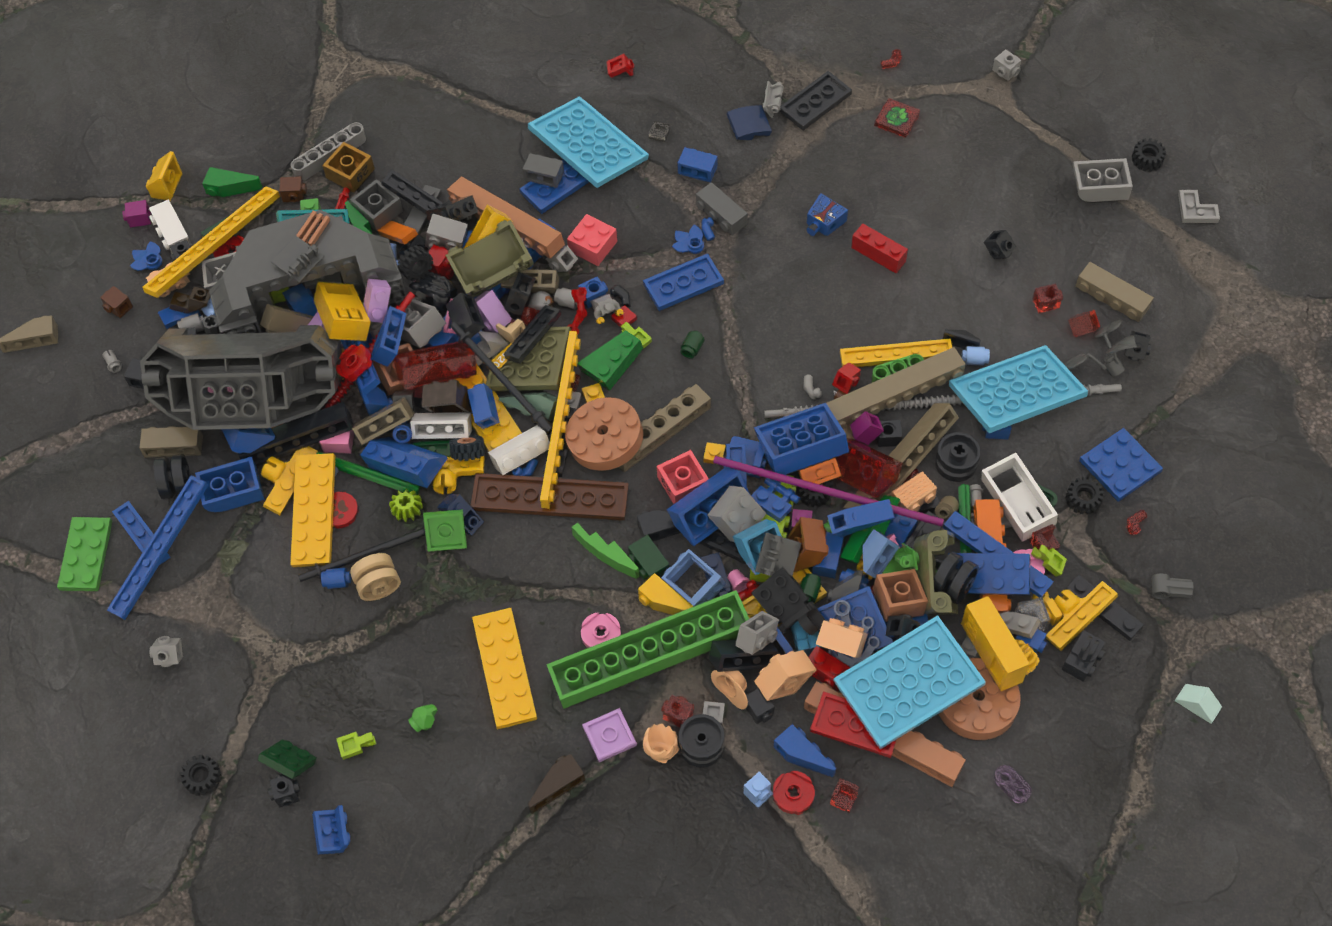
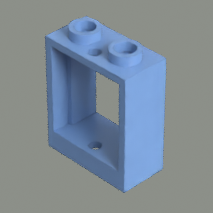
M690 549L682 553L678 557L677 562L672 567H669L661 577L664 582L693 607L712 600L726 585L723 578ZM695 563L711 578L691 598L675 582Z

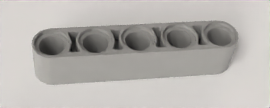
M358 122L352 123L291 162L294 177L301 176L304 181L323 170L322 165L343 142L355 148L364 144L366 136L363 125Z

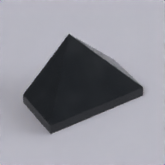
M945 329L943 339H951L952 346L966 349V346L980 347L981 340L966 330Z

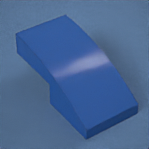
M170 307L158 312L166 329L176 325L178 321H181V318L196 313L201 316L199 310L187 314L169 309Z

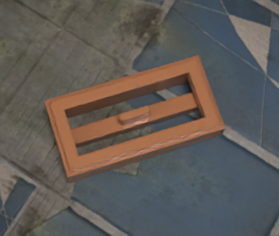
M312 211L296 236L312 246L330 222V217L327 215L324 217L323 214H317L316 211Z

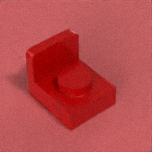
M625 54L606 61L608 75L611 78L627 72L629 76L634 75V63Z

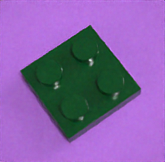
M282 739L261 752L258 761L294 779L312 767L317 757L311 755L307 750L294 746L290 741Z

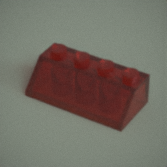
M458 342L397 353L393 359L399 383L404 390H413L419 386L430 384L433 381L447 382L448 380L467 379L477 375L475 354L465 343L460 345Z
M847 438L849 452L835 457L841 476L837 477V479L874 498H878L897 482L903 465L902 462L851 438Z

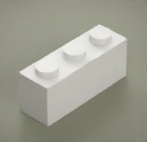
M169 199L149 208L152 214L149 218L153 226L157 224L158 227L155 229L159 237L164 238L162 243L166 251L169 249L171 251V246L187 240L189 245H192Z
M466 412L415 413L410 421L412 439L469 438L472 432L471 413Z
M536 425L489 451L488 454L495 469L504 475L549 450L550 441L546 432Z

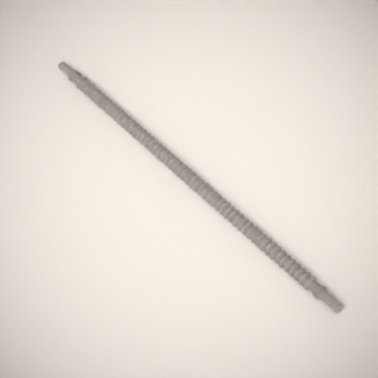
M1088 384L1087 387L1083 385L1088 390L1089 396L1093 393L1103 394L1122 390L1121 384H1098L1094 386ZM954 394L952 397L949 395L944 397L942 395L941 398L938 396L928 398L926 396L925 399H922V397L917 399L915 397L914 400H903L897 403L892 409L896 410L898 408L901 410V408H904L906 410L907 407L909 409H912V407L917 409L918 406L920 408H923V406L928 408V406L932 407L934 403H950L953 406L956 404L960 406L963 402ZM806 405L805 408H802V406L797 408L795 406L793 409L764 411V417H786L811 407Z

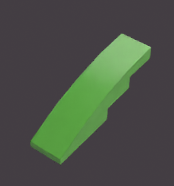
M579 523L572 526L573 536L590 553L619 572L635 579L639 577V568L615 541L607 545L597 532L589 536Z

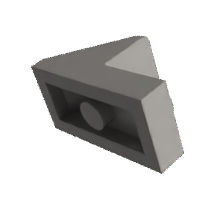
M478 332L482 341L476 345L488 358H491L508 346V343L498 333ZM471 349L467 351L468 355L478 366L483 363Z

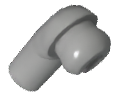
M805 375L804 390L811 399L816 400V398H820L822 392L820 388L814 389L813 377Z

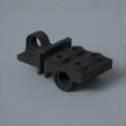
M784 567L780 568L751 592L768 614L779 619L778 624L783 623L778 627L781 632H785L798 621L809 635H813L821 629L823 620L827 621L814 606L813 602L806 603L810 598L806 596L799 583L789 575Z

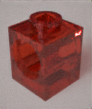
M1056 283L1035 288L1032 299L1038 313L1060 308L1063 293L1058 289Z

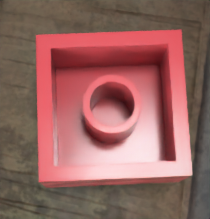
M586 214L567 238V245L576 256L599 266L617 243V230Z
M691 450L657 466V478L673 504L709 479Z

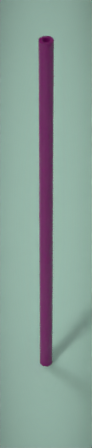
M715 456L713 463L858 504L865 505L878 502L877 500ZM891 505L894 514L941 527L943 525L944 519Z

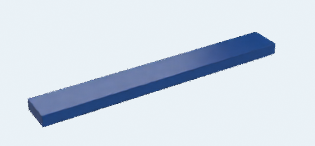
M192 475L189 477L107 611L124 620L127 618L209 484Z

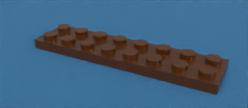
M475 474L471 508L474 511L625 521L628 483L558 478L557 485H553V490H555L554 502H551L550 509L542 508L540 502L544 477Z

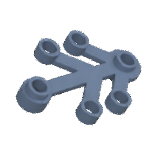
M845 600L837 601L834 605V612L841 616V620L845 622L844 626L849 627V625H852L849 617L851 605ZM842 604L847 608L845 612L840 611ZM866 616L862 619L861 627L864 628V633H867L874 626L875 621L872 617ZM866 619H870L872 621L871 626L868 627L865 625ZM876 636L870 637L867 641L868 646L861 657L850 658L838 652V656L835 658L851 668L870 657L875 648L880 646V639ZM875 638L877 640L876 646L870 644L871 639Z

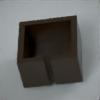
M448 380L445 383L433 381L430 384L423 385L422 407L426 410L432 411V413L466 412L473 414L467 392L468 387L463 386L459 381Z

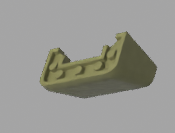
M504 220L498 223V228L495 229L494 233L464 249L454 247L445 255L467 295L475 298L484 291H488L514 277L518 272L527 270L534 264L511 220L508 222Z
M948 530L933 531L919 536L914 541V550L918 553L920 560L917 564L918 570H916V573L928 600L924 612L927 616L959 614L958 604L952 603L948 594L934 592L933 579L936 575L935 555H945L947 547L955 544L954 534Z

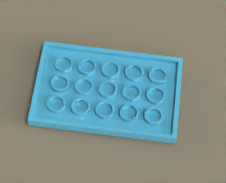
M580 96L528 123V129L596 188L648 160L649 157L646 151Z
M1046 345L949 380V387L988 433L1082 399L1088 395V390Z
M939 616L934 617L833 679L880 749L986 684L984 678Z

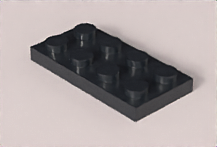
M827 71L782 104L779 112L801 130H805L852 94V89L831 72Z

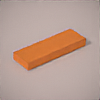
M389 221L377 230L380 236L404 245L418 235L415 229L394 221Z

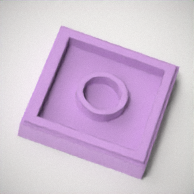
M620 708L582 724L599 762L637 746Z

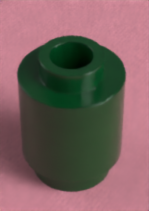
M699 331L688 332L680 351L684 357L693 359L694 356H697L705 342L702 333Z
M811 573L806 574L800 584L803 592L810 598L806 601L807 604L809 602H816L821 587V578Z

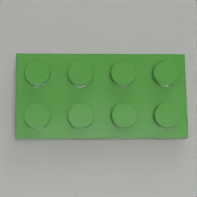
M72 517L57 585L59 591L99 590L112 526L111 518Z

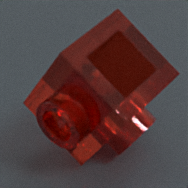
M671 695L669 701L665 700L661 708L663 720L681 728L686 719L693 716L694 704L689 703L682 696L676 697Z

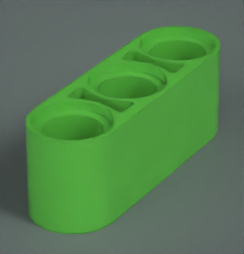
M912 354L877 365L873 369L871 383L882 379L878 376L887 377L896 373V371L923 361L924 358L919 354Z

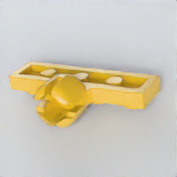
M309 446L295 451L289 462H283L273 456L267 460V464H264L261 476L273 482L275 486L264 502V508L279 516L281 515L294 493L296 455L316 454L317 450Z
M480 456L478 459L475 458V460L468 459V461H465V459L459 461L458 459L454 460V458L447 457L448 459L433 479V489L438 494L444 495V489L448 487L447 494H451L456 489V480L459 476L484 473V456Z
M1103 581L1084 598H1079L1068 589L1060 592L1063 597L1057 595L1054 599V602L1063 614V619L1047 633L1046 639L1062 651L1118 597V593Z

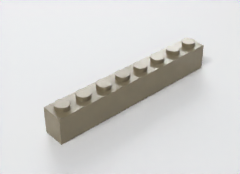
M955 347L826 404L844 429L865 411L876 415L885 408H892L903 400L908 401L914 395L926 393L932 387L942 386L946 381L962 376L966 364Z
M934 403L855 495L877 501L884 495L891 496V492L906 480L958 420L959 417L950 403ZM848 501L843 508L848 509L861 506L862 504Z

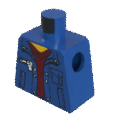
M820 194L807 214V224L809 225L806 229L811 236H815L819 231L823 235L828 236L847 221L848 209Z

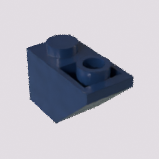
M449 494L437 507L440 511L463 509L465 532L471 536L484 522L460 494Z

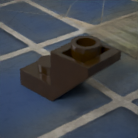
M194 286L191 295L175 292L169 309L188 314L206 307L210 299L209 290Z

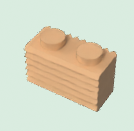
M920 472L893 490L891 496L900 499L898 507L917 512L924 503L928 504L935 499L937 487L924 472Z

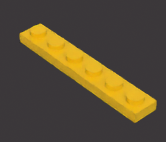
M951 339L845 348L840 349L842 367L848 362L856 367L875 366L912 354H919L925 360L952 348Z

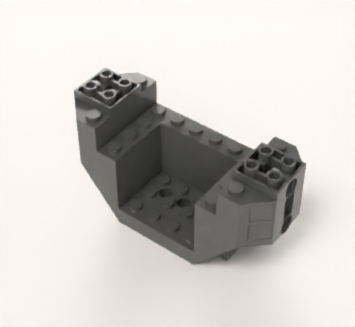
M323 210L316 211L317 214L321 213L324 217L326 215L330 217V222L314 244L318 247V252L324 255V257L300 283L341 272L344 284H353L360 300L365 298L368 279L386 280L391 287L388 307H393L396 303L402 302L406 297V292L389 239L367 233L345 222L342 216L335 217ZM311 213L249 230L241 245L235 246L237 252L222 277L209 290L221 334L263 333L264 327L260 325L266 305H274L271 292L299 284V282L275 266L271 261L298 234Z
M300 325L296 332L188 335L187 328L168 329L140 361L145 398L167 416L192 430L272 428L319 411L334 395L343 379L336 371V365H340L341 362L339 359L342 354L341 340L329 339L327 332L320 325ZM245 386L251 387L253 392H248ZM207 387H210L214 393L208 392ZM225 387L232 388L233 392H228Z

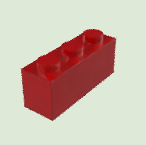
M862 224L852 237V249L894 273H897L906 262L907 248L865 224Z

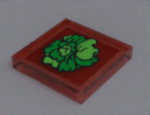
M888 98L874 126L906 138L920 114V109Z

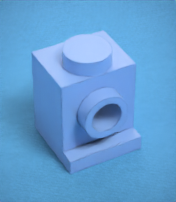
M760 772L744 784L743 793L757 808L773 795V792L770 790L771 783Z

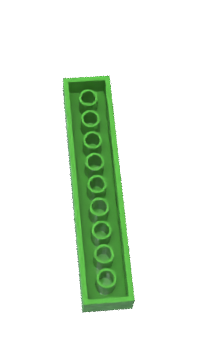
M737 590L546 665L563 709L709 652L712 641L737 639L740 625L749 620V617Z

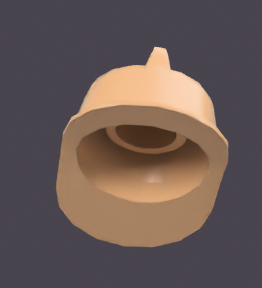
M714 670L711 673V679L715 687L737 708L745 709L748 705L747 697L744 693L747 688V682L742 673L739 671L717 672V670Z

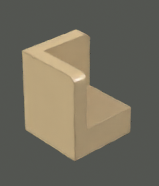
M517 319L507 327L498 323L496 328L503 339L513 343L525 329L523 321Z

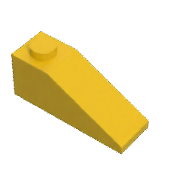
M655 573L638 588L639 601L644 606H649L653 610L674 615L693 607Z

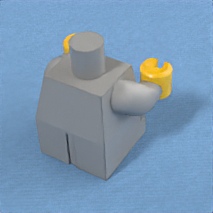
M605 294L591 300L597 324L604 323L605 320L601 316L615 311L617 316L623 315V310L620 308L619 303L612 299L610 294Z

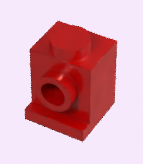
M848 362L837 371L832 385L848 394L851 387H855L858 384L861 369Z

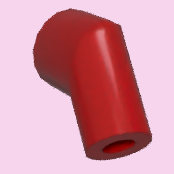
M755 580L748 581L746 583L747 588L738 593L742 602L752 596L751 592L759 587Z

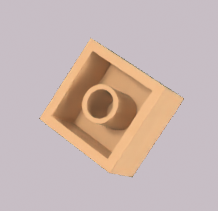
M830 618L829 621L823 620L816 645L854 658L861 657L868 636L867 633L863 632L864 628L856 625L844 626V621Z
M804 650L790 651L784 655L777 654L773 656L768 666L760 670V675L754 682L765 699L769 701L795 694L816 671V668Z

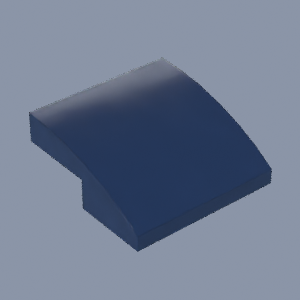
M762 105L746 106L727 112V117L737 140H752L754 135L770 136L772 130Z

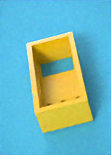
M487 204L464 248L494 233L495 229L498 228V223L504 220L508 222L511 219L505 213Z
M317 282L313 301L329 339L366 341L371 321L354 285Z
M989 596L967 604L961 625L1000 691L1023 683L1030 663Z

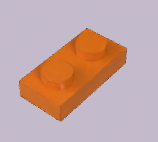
M835 457L798 470L801 480L821 484L841 476Z

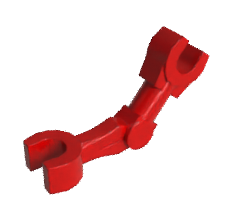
M585 287L572 289L571 292L574 302L577 303L578 310L573 323L568 326H570L571 331H576L577 335L579 334L578 326L587 316V310L584 305L587 294Z

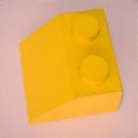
M170 151L158 160L156 166L153 167L151 178L146 183V189L151 198L169 199L171 201L183 174L174 152Z

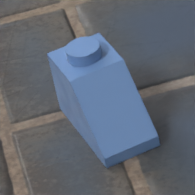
M873 529L863 544V571L876 579V575L883 573L900 546Z

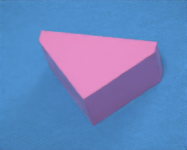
M350 430L319 441L322 450L325 453L351 454L354 431Z

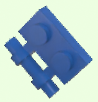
M766 478L764 483L770 487L766 489L760 485L751 496L767 515L780 523L792 510V505L789 504V501L798 503L800 497L792 489L782 486L781 482ZM777 491V492H779L780 494H782L783 497L780 498V497H778L777 495H775L774 493Z

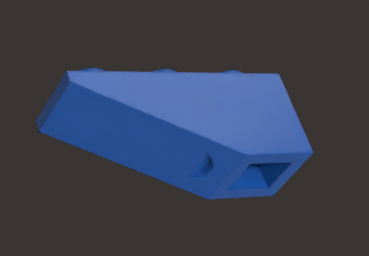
M890 499L844 509L827 515L832 534L839 537H844L895 518Z
M792 724L774 740V748L787 762L830 777L835 776V763L829 757L825 758L820 753L821 750L814 742L811 743L801 728H796Z

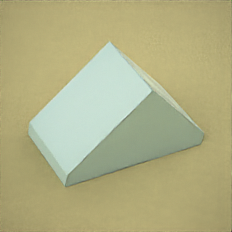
M1185 684L1175 699V702L1211 724L1222 708L1209 687Z

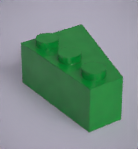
M625 330L579 361L577 365L581 372L610 391L644 348L640 339Z

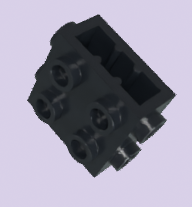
M473 195L452 199L426 211L429 223L432 214L456 221H466L472 219V215L479 211Z

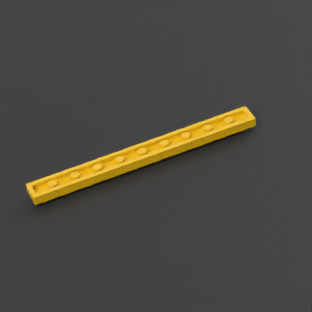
M264 187L142 287L144 293L156 298L161 296L268 206L273 204L280 197L279 191Z
M569 331L540 496L541 507L550 509V503L554 502L555 498L553 485H557L558 481L556 468L560 467L561 456H559V451L563 450L564 446L562 433L566 432L567 422H565V416H569L570 406L567 404L568 399H572V388L570 387L571 383L575 382V372H573V369L578 364L576 352L581 347V339H578L576 331Z

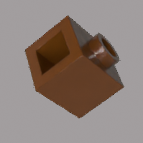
M301 176L280 177L279 192L282 201L297 202L304 200V194H307V185L303 183Z
M115 286L111 287L100 297L104 310L109 314L112 312L118 318L123 317L133 308L129 297Z

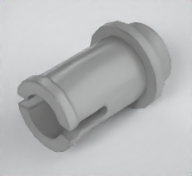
M108 350L110 356L105 351L102 356L108 364V370L112 373L119 372L122 369L121 361L116 358L113 350Z
M974 484L970 486L971 510H973L975 500H982L983 489L981 485Z

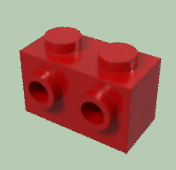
M433 244L428 252L433 257V264L431 265L432 269L428 271L451 279L454 275V270L445 256L449 251L447 248Z
M816 646L808 656L816 668L811 677L828 684L833 690L839 692V688L833 679L850 669V667Z

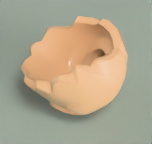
M662 723L658 725L653 724L646 730L643 738L644 752L658 762L667 763L679 751L676 731H672L670 726L665 727Z

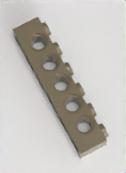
M695 384L685 389L679 397L673 398L663 409H658L652 417L641 422L643 436L648 438L642 440V444L634 457L627 463L619 466V468L625 473L711 408V398Z

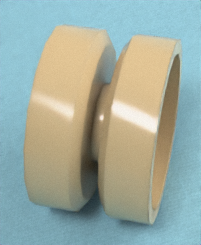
M386 553L372 554L357 561L351 567L350 574L354 584H356L360 599L364 601L378 600L390 595L400 586L401 581L397 571L394 569L395 567L390 555Z

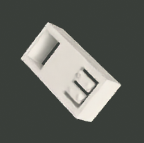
M1017 453L982 470V482L992 497L999 499L1000 506H1003L1005 517L1022 542L1057 524V512ZM1012 468L1021 483L1001 493L992 478ZM1036 508H1039V510H1040L1041 513L1043 514L1044 518H1042V516L1040 515V513L1038 512V510H1037ZM1026 513L1029 514L1034 523L1031 522Z

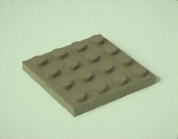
M570 326L551 327L521 364L508 360L499 370L518 390H559L569 331H571ZM498 352L497 354H495V355L492 357V360H493L500 352ZM489 370L486 385L492 391H508Z

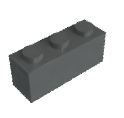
M712 182L696 193L697 208L701 211L703 210L713 221L717 222L723 231L734 235L747 225L748 213Z

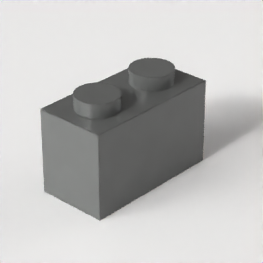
M530 153L523 167L524 180L556 188L564 173L562 160L544 157L539 154Z

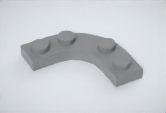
M1016 612L999 613L1011 634L1032 639L1040 625L1039 618ZM967 635L961 648L968 658H980Z

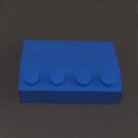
M826 403L754 427L772 471L783 475L849 452L846 433Z

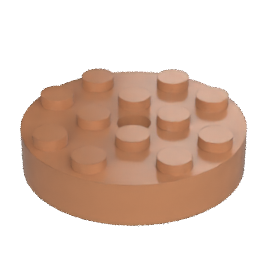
M610 397L597 398L582 405L574 412L568 421L565 438L572 456L580 465L588 469L604 471L622 466L634 457L642 444L643 427L636 410L627 402Z
M969 658L986 681V684L940 712L939 716L949 729L962 737L973 740L992 739L1006 732L1013 724L1020 707L1019 687L1016 685L1000 691L981 658ZM979 693H980L979 699H981L980 701L974 699L975 697H976V698L978 697V694H979Z

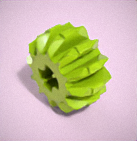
M405 489L404 493L398 490V496L392 495V501L389 503L391 514L396 516L398 521L402 518L405 522H407L408 518L414 521V515L420 516V510L423 509L421 497L414 490L410 493L407 489Z

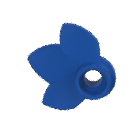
M693 225L689 233L675 231L676 243L672 247L682 253H700L704 249L702 230L698 226Z
M150 241L146 250H133L132 255L135 261L130 267L137 271L159 268L163 262L160 256V247Z

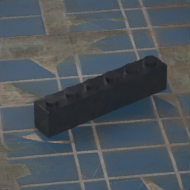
M341 402L271 428L275 435L274 440L251 453H238L239 458L252 457L257 466L267 462L272 456L278 458L319 441L348 432L353 428L351 414L345 403Z

